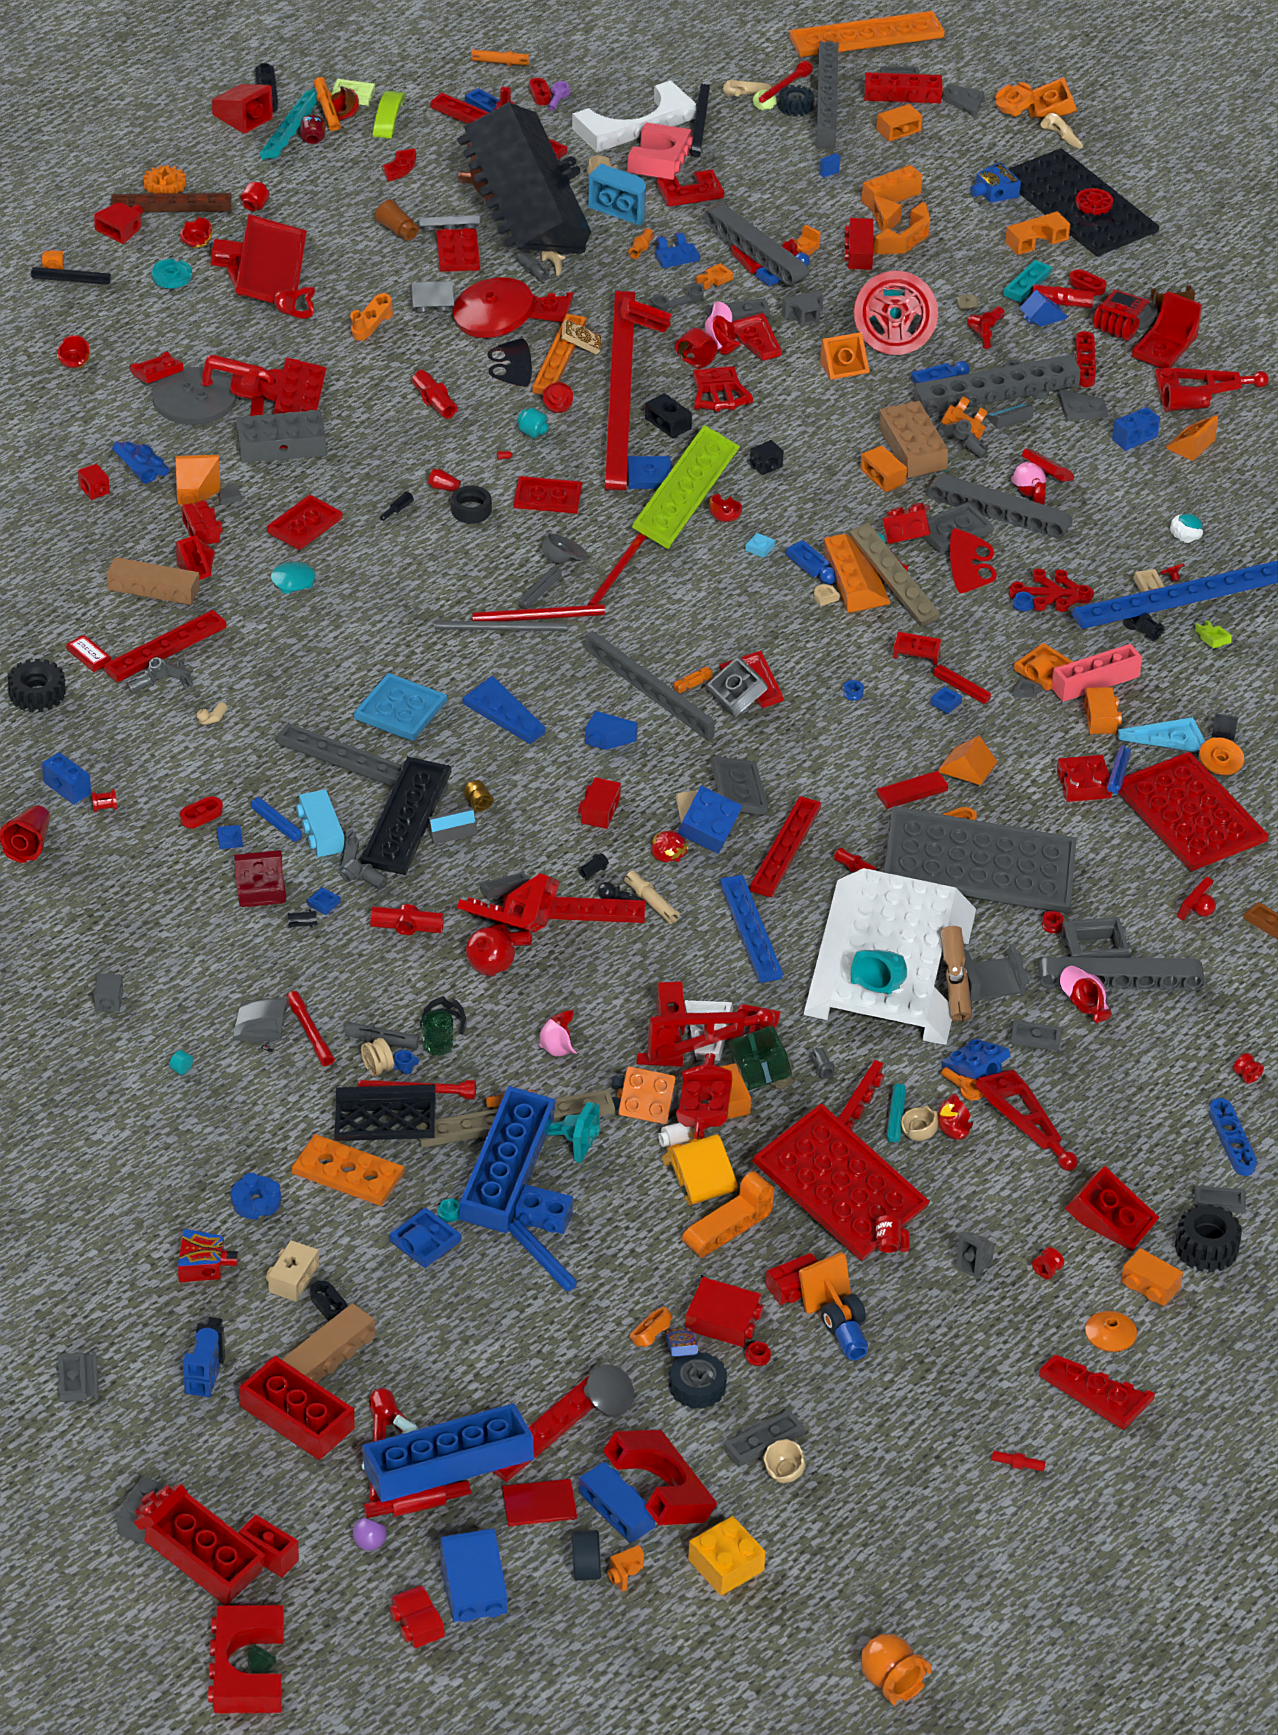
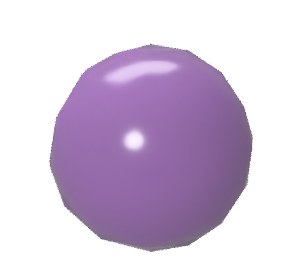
M362 1518L355 1524L352 1535L359 1548L373 1551L382 1547L386 1541L387 1530L382 1524Z

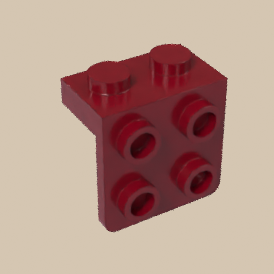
M281 850L234 855L235 880L239 905L241 907L282 904L286 902Z

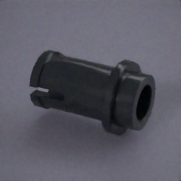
M602 853L594 854L593 859L578 868L579 874L585 880H588L600 870H606L609 861Z
M309 909V912L288 913L289 928L301 926L313 928V925H317L316 911Z

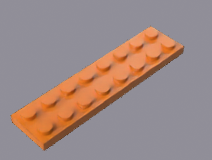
M927 11L789 30V37L799 56L808 57L819 55V42L839 43L838 52L944 38L945 31L934 12Z

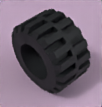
M1208 1204V1206L1197 1205L1196 1209L1193 1207L1189 1208L1188 1212H1184L1181 1215L1177 1228L1175 1247L1177 1255L1181 1256L1180 1260L1183 1263L1189 1262V1267H1198V1271L1202 1272L1204 1269L1214 1272L1215 1269L1222 1271L1225 1270V1266L1230 1267L1233 1261L1237 1259L1242 1235V1227L1239 1225L1237 1217H1232L1233 1213L1224 1211L1223 1207L1218 1206L1216 1208L1211 1204Z

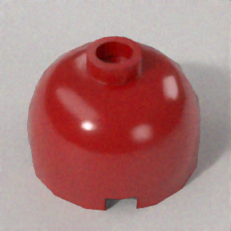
M493 927L482 928L473 933L467 942L465 950L467 960L472 968L481 975L490 977L496 976V973L506 971L512 964L515 956V947L510 937L503 931Z

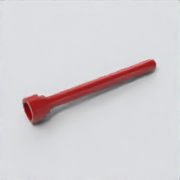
M808 61L800 62L796 66V71L759 96V102H766L799 77L805 78L813 72L811 63Z
M360 1080L357 1084L358 1087L435 1085L436 1093L460 1094V1097H464L466 1100H475L476 1080H465V1082H460V1084Z

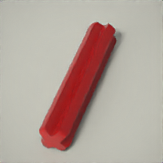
M941 664L935 667V677L983 704L990 701L991 693Z

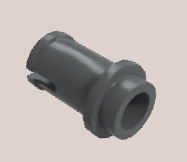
M823 1048L814 1049L813 1051L817 1057L811 1052L810 1058L816 1066L817 1075L824 1079L830 1078L834 1074V1063L829 1061Z

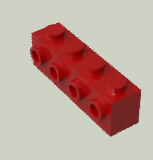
M865 72V101L941 103L942 75Z

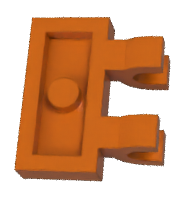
M963 396L956 407L949 406L941 422L947 425L962 419L968 420L971 424V433H974L975 437L979 440L986 428L981 422L988 411L980 407L974 418L969 417L963 412L970 400Z

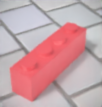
M1128 644L1054 668L1051 689L1062 702L1085 695L1086 688L1111 687L1140 677L1142 656L1132 644Z

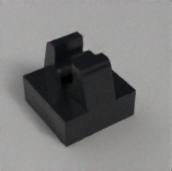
M1216 713L1212 737L1234 740L1238 717Z

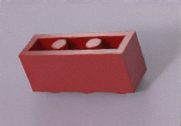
M850 218L849 226L845 225L844 261H848V269L872 270L874 219Z

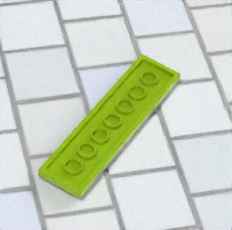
M704 425L634 521L632 528L669 550L734 458L740 446Z

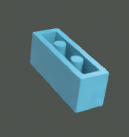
M326 789L300 794L299 804L296 805V812L298 818L303 819L302 827L304 833L309 834L308 842L310 849H315L317 857L345 852L344 834Z

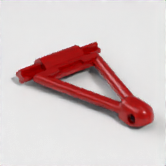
M378 1388L371 1393L369 1408L374 1419L372 1442L386 1439V1426L393 1424L394 1419L398 1415L406 1420L408 1419L398 1409L396 1400L390 1390ZM396 1426L403 1433L404 1430ZM464 1480L381 1502L370 1482L369 1500L371 1502L363 1504L364 1514L367 1519L392 1513L393 1517L441 1507L446 1505V1500L471 1495L469 1481Z

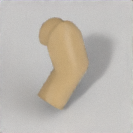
M219 702L213 712L208 713L206 709L199 710L196 716L199 719V723L203 725L216 723L221 720L228 707L225 703Z

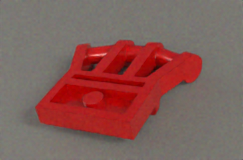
M734 366L693 370V378L697 387L694 410L702 408L714 410V412H720L721 409L732 411L736 407L753 403L751 393L739 382ZM731 390H735L741 397L734 399ZM717 391H724L726 401L719 400ZM709 392L712 401L702 400L703 394Z

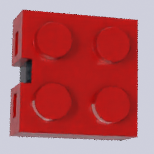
M1103 755L1058 758L1057 774L1060 783H1063V793L1066 802L1108 799L1112 797V791L1109 792L1107 790L1110 775Z

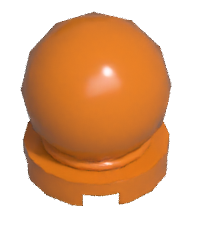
M880 1634L869 1640L862 1650L861 1667L863 1674L870 1683L883 1690V1696L893 1705H896L897 1701L902 1698L906 1702L916 1696L925 1686L922 1680L926 1673L931 1674L932 1672L931 1664L921 1655H914V1651L909 1643L895 1634Z

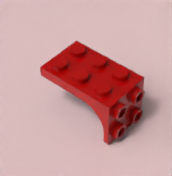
M1167 291L1163 295L1162 307L1156 323L1132 350V357L1160 368H1171L1198 337L1202 305Z

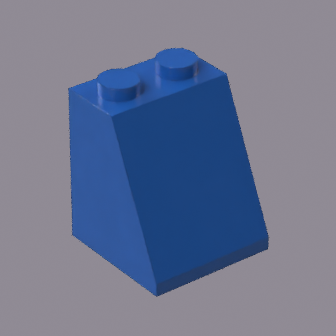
M495 1528L441 1537V1573L453 1622H469L476 1618L498 1617L501 1614H506L507 1592Z

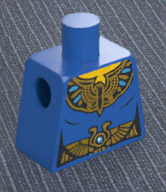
M999 162L977 173L976 184L970 187V192L973 197L982 195L990 203L1018 198L1021 181Z

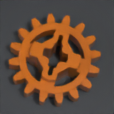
M158 165V169L152 167L151 171H146V175H143L144 189H147V193L153 192V194L183 192L184 187H186V174L183 173L182 169L177 170L176 166L170 168L169 165L163 167Z

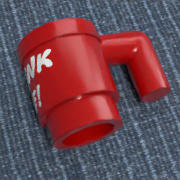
M885 1215L876 1219L877 1243L881 1252H896L899 1250V1244L901 1252L910 1251V1233L907 1229L901 1227V1219L899 1217Z

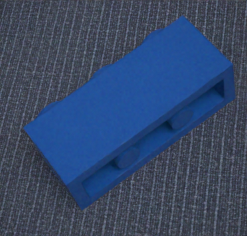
M605 1461L579 1477V1494L630 1544L655 1528V1520L645 1508L647 1502L639 1496L637 1490L632 1485H628L621 1478L616 1469H612Z

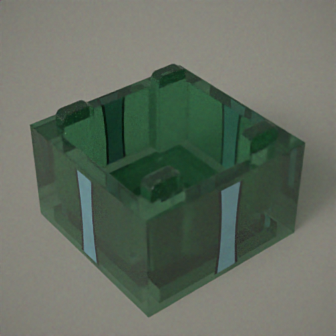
M767 1026L761 1030L727 1041L733 1064L736 1063L748 1091L793 1076L787 1053L774 1026Z

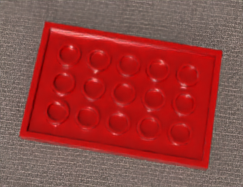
M1190 752L1125 776L1121 789H1119L1118 793L1191 872L1268 841L1269 834Z
M822 1103L757 1153L752 1160L757 1167L861 1262L879 1248L877 1243V1218L885 1215L896 1216L901 1219V1227H904L926 1209L930 1203L923 1194Z

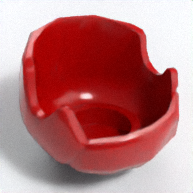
M715 494L711 496L709 502L710 513L717 521L732 522L742 514V504L739 501L733 500L732 496L723 500L720 494Z

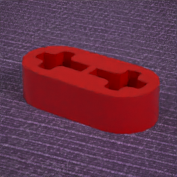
M543 78L531 79L529 81V91L534 103L537 105H548L551 102V92L546 80Z

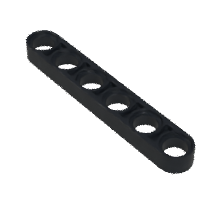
M700 84L690 156L700 157L710 90L709 84Z

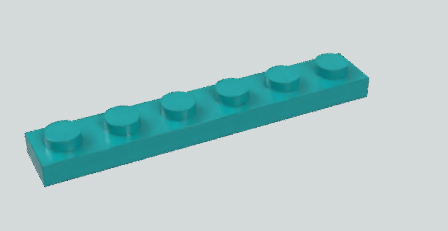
M315 88L307 90L302 94L259 152L262 160L277 158L281 154L283 147L288 145L289 139L296 134L301 120L312 112L311 109L319 103Z

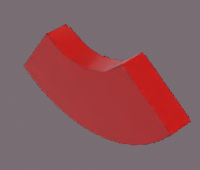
M415 148L396 151L394 161L382 165V171L387 181L399 179L412 171L416 164Z

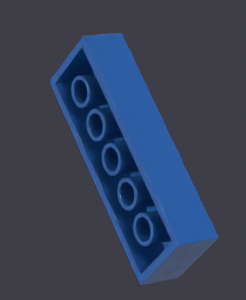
M511 1086L507 1087L460 1200L459 1220L508 1233L509 1225L516 1213V1204L525 1184L527 1185L553 1122L556 1099Z
M514 1403L362 1445L364 1470L381 1502L394 1500L399 1497L534 1460L533 1435Z

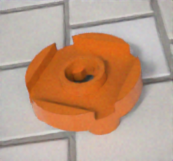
M1018 82V86L1012 87L1009 84L1000 89L996 94L998 110L1012 116L1020 115L1023 110L1035 102L1031 86L1027 83Z

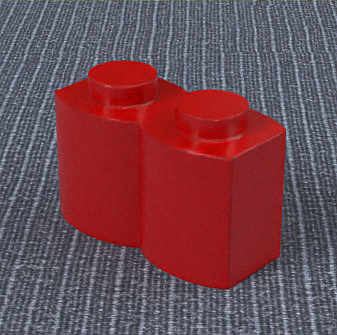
M422 1585L392 1597V1606L389 1607V1611L395 1623L399 1621L402 1626L400 1631L406 1643L410 1641L415 1649L445 1637L444 1623Z

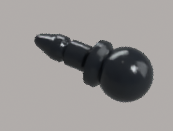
M611 882L601 883L597 890L601 899L642 900L636 894L620 891V886L615 887Z

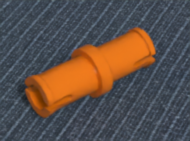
M646 228L640 236L635 238L632 247L628 250V254L631 253L629 257L638 259L640 254L648 249L650 241L655 237V234H652L653 230Z

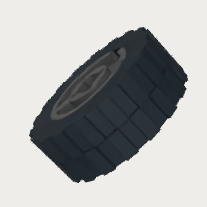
M698 1351L696 1355L679 1356L672 1363V1368L669 1371L670 1394L681 1405L689 1406L693 1409H703L713 1406L725 1395L727 1371L724 1368L723 1362L719 1361L716 1356Z

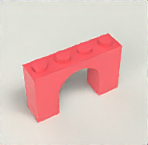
M646 122L641 132V146H633L628 154L627 172L673 180L676 173H680L681 165H684L685 157H688L689 150L692 149V129Z

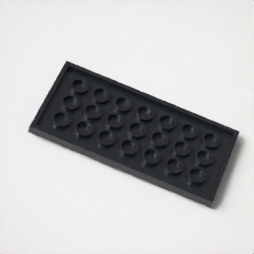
M1063 148L1008 168L1021 181L1020 195L1044 215L1058 211L1070 223L1069 235L1096 257L1159 232L1158 224ZM1089 188L1104 190L1113 197L1112 209L1105 214L1101 213V215L1084 213L1082 209L1079 210L1076 206L1077 194Z

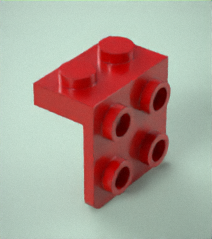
M924 502L911 505L907 510H904L903 507H898L887 512L888 515L883 518L888 544L930 535L931 530L927 517V512L931 509L930 505L924 506Z

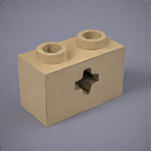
M290 1240L287 1247L280 1251L275 1266H271L267 1272L266 1281H268L269 1292L297 1302L319 1267V1250Z

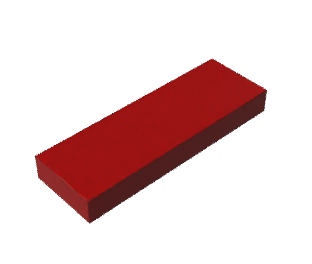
M935 771L878 788L876 795L885 808L889 809L893 806H899L948 791V783L939 771Z

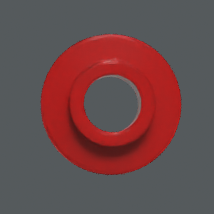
M756 1341L751 1343L746 1349L745 1358L751 1365L763 1366L770 1361L771 1350L764 1342Z

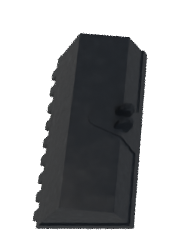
M508 102L476 121L463 126L466 133L458 137L457 141L460 145L469 142L472 145L463 150V154L466 158L474 155L477 156V159L468 164L469 168L476 170L482 167L483 169L482 172L474 176V179L477 183L488 180L489 184L480 188V192L483 196L491 193L494 194L493 198L486 201L489 209L497 206L500 207V210L491 215L492 219L500 221L505 218L506 220L505 223L497 227V230L500 234L510 231L512 233L511 236L503 240L505 247L516 244L518 249L585 253V246L591 234V229L569 181L581 173V169L579 166H574L576 164L574 156L562 161L558 160L537 112Z

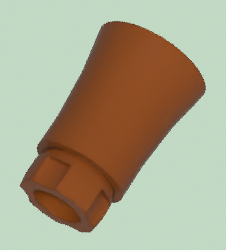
M388 199L377 208L375 213V221L387 227L406 241H411L416 237L419 232L418 225L398 206L395 200Z

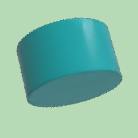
M178 1050L170 1060V1069L180 1075L186 1074L193 1065V1056L183 1050Z

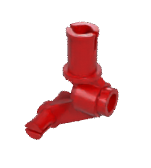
M1000 306L995 307L990 312L983 313L982 316L970 315L967 320V326L976 331L982 338V347L984 349L991 348L990 337H992V331L990 328L995 326L996 322L1005 316L1003 314L1005 311Z

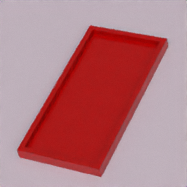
M248 214L235 293L275 304L274 297L278 291L283 289L297 291L307 230Z

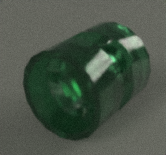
M433 1010L426 1013L422 1018V1047L424 1051L433 1056L449 1053L454 1043L452 1016L442 1010Z

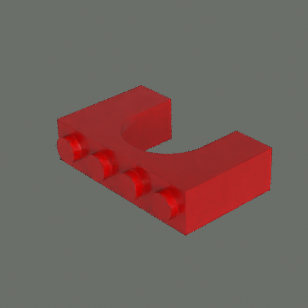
M662 1430L615 1431L603 1450L616 1470H647L662 1478L669 1485L656 1487L645 1505V1508L659 1526L705 1523L718 1504Z
M284 1605L217 1606V1617H212L211 1633L216 1634V1640L210 1641V1657H215V1663H209V1680H214V1686H208V1703H213L214 1714L282 1713V1674L243 1673L235 1669L230 1664L229 1659L235 1651L247 1645L284 1644Z

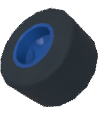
M573 1531L574 1579L576 1581L601 1579L599 1531Z

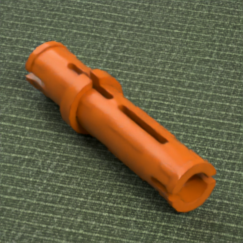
M472 49L471 54L473 55L471 61L507 64V66L512 64L529 66L530 62L528 60L530 54L513 53V51H508L507 53Z
M318 77L313 82L317 92V100L321 103L329 130H339L341 124L331 99L332 93L327 88L325 78Z

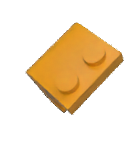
M718 1134L702 1139L699 1137V1140L693 1139L687 1144L681 1145L680 1143L668 1147V1152L661 1157L665 1166L672 1164L680 1187L685 1185L688 1195L684 1198L689 1206L735 1192L738 1189L735 1175Z

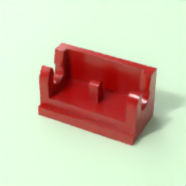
M897 632L893 648V658L898 659L899 653L933 659V665L937 666L938 658H940L941 639Z

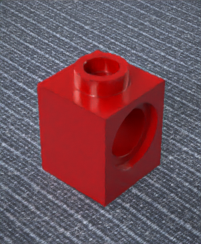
M97 463L78 470L79 487L90 500L110 493L109 477Z

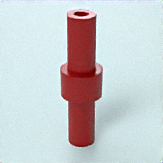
M993 1450L991 1460L1010 1464L1012 1468L1023 1470L1024 1467L1043 1472L1046 1461L1025 1457L1026 1454L1018 1452L1010 1454Z

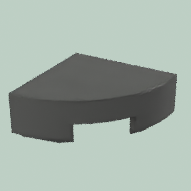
M235 482L228 484L220 492L221 505L242 501L241 493Z
M1022 678L1014 688L1012 696L1018 698L1033 697L1042 691V685Z

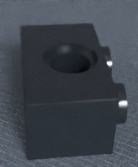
M663 393L645 403V419L672 439L692 429V412L667 394Z

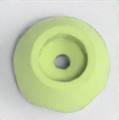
M768 90L758 91L752 99L754 106L761 110L772 109L777 103L775 95L766 102L760 103L758 100L759 96Z

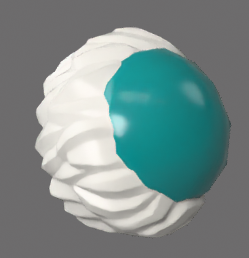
M1185 513L1178 515L1171 522V534L1180 539V541L1190 543L1196 539L1199 540L1203 535V523L1194 514Z

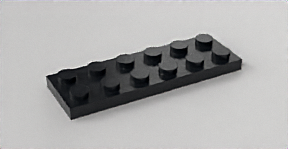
M407 756L363 853L361 864L369 863L376 869L402 875L407 874L429 824L428 817H432L452 772L451 766Z

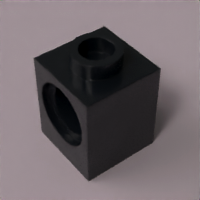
M772 440L751 448L750 466L761 475L783 467L784 451Z

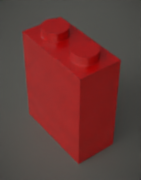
M703 1277L686 1313L685 1328L690 1327L693 1333L744 1348L747 1340L752 1339L754 1336L756 1319L761 1320L764 1312V1305H761V1294Z

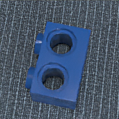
M1145 407L1114 421L1112 440L1125 451L1158 437L1160 417L1150 408Z
M525 1184L516 1204L515 1220H520L525 1226L564 1234L573 1214V1196Z

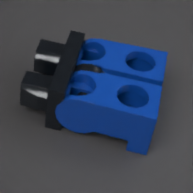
M207 1317L205 1324L198 1323L194 1352L193 1354L185 1353L183 1359L185 1394L211 1397L220 1370V1364H223L225 1360L223 1320L220 1318Z

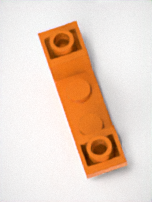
M922 202L911 210L910 227L901 234L888 228L877 234L874 239V253H906L928 237L930 217L926 203Z

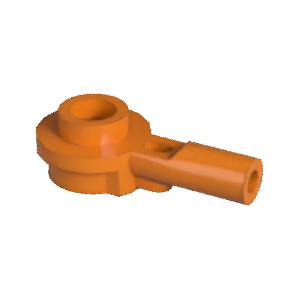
M948 1067L942 1070L941 1075L959 1086L960 1093L965 1099L974 1101L983 1097V1094L975 1086L978 1079L965 1078Z

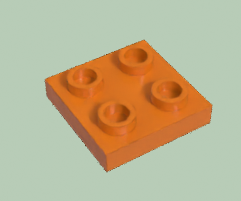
M1042 643L1015 662L1014 670L1032 682L1042 685L1043 689L1049 691L1052 687L1054 668L1072 663L1073 661L1045 643Z

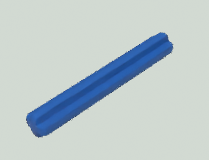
M1125 745L1120 746V750L1117 752L1107 790L1109 792L1112 791L1113 794H1117L1119 789H1121L1131 755V749L1126 748Z
M520 1220L511 1222L509 1232L562 1288L568 1292L575 1289L577 1280Z

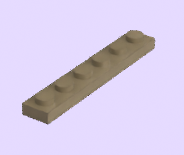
M868 522L850 531L849 537L920 627L939 619V611Z

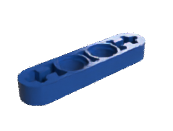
M1214 1099L1210 1104L1209 1116L1234 1171L1239 1175H1252L1255 1172L1257 1160L1235 1110L1227 1099ZM1230 1125L1235 1130L1227 1131L1223 1129V1126ZM1238 1143L1243 1148L1235 1149L1231 1147V1144Z

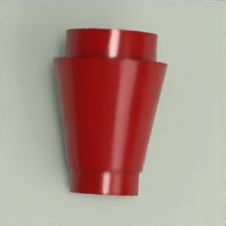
M433 468L428 484L435 489L454 492L460 487L461 480L440 468L438 470Z

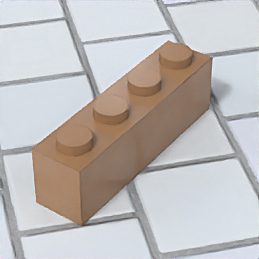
M118 557L114 558L106 573L108 590L192 605L200 589L199 572Z
M352 1303L282 1360L318 1384L320 1379L327 1374L333 1373L345 1359L353 1357L356 1350L373 1340L375 1336V1319Z

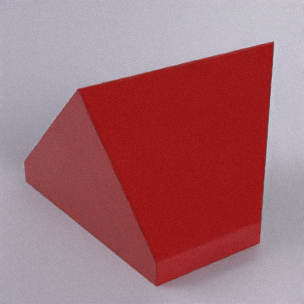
M197 535L176 542L177 566L180 569L199 572V580L212 576L211 569L215 551L199 539Z

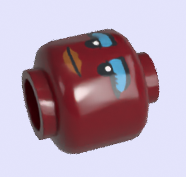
M317 115L304 117L300 123V136L302 140L308 144L321 142L325 137V121Z

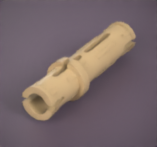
M635 870L627 874L630 880L625 877L624 881L636 891L637 896L653 907L668 924L678 920L676 917H680V913L653 889L654 886L649 881H645Z

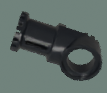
M1148 613L1131 617L1138 619L1136 621H1131L1128 618L1123 619V625L1126 628L1143 631L1152 641L1159 639L1158 636L1161 637L1160 633L1163 634L1165 626L1151 619Z

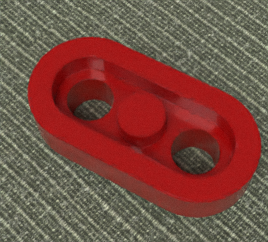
M1082 269L1070 272L1069 283L1073 287L1080 290L1093 291L1094 296H1099L1106 292L1107 282L1103 278Z
M205 797L184 807L180 811V822L186 828H197L222 815L223 802L218 797Z

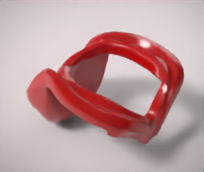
M304 287L297 291L289 289L280 290L274 297L275 306L284 314L300 319L310 318L314 314V305L311 298L315 295V288ZM306 294V302L309 309L297 311L295 308L297 298Z

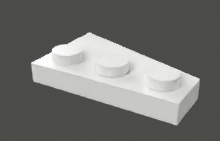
M685 1000L687 1013L733 1012L732 1002ZM704 1024L689 1025L692 1038L703 1035ZM714 1024V1031L729 1026V1024ZM725 1039L694 1050L696 1060H705L706 1053H709L710 1058V1053H713L716 1056L715 1061H720Z

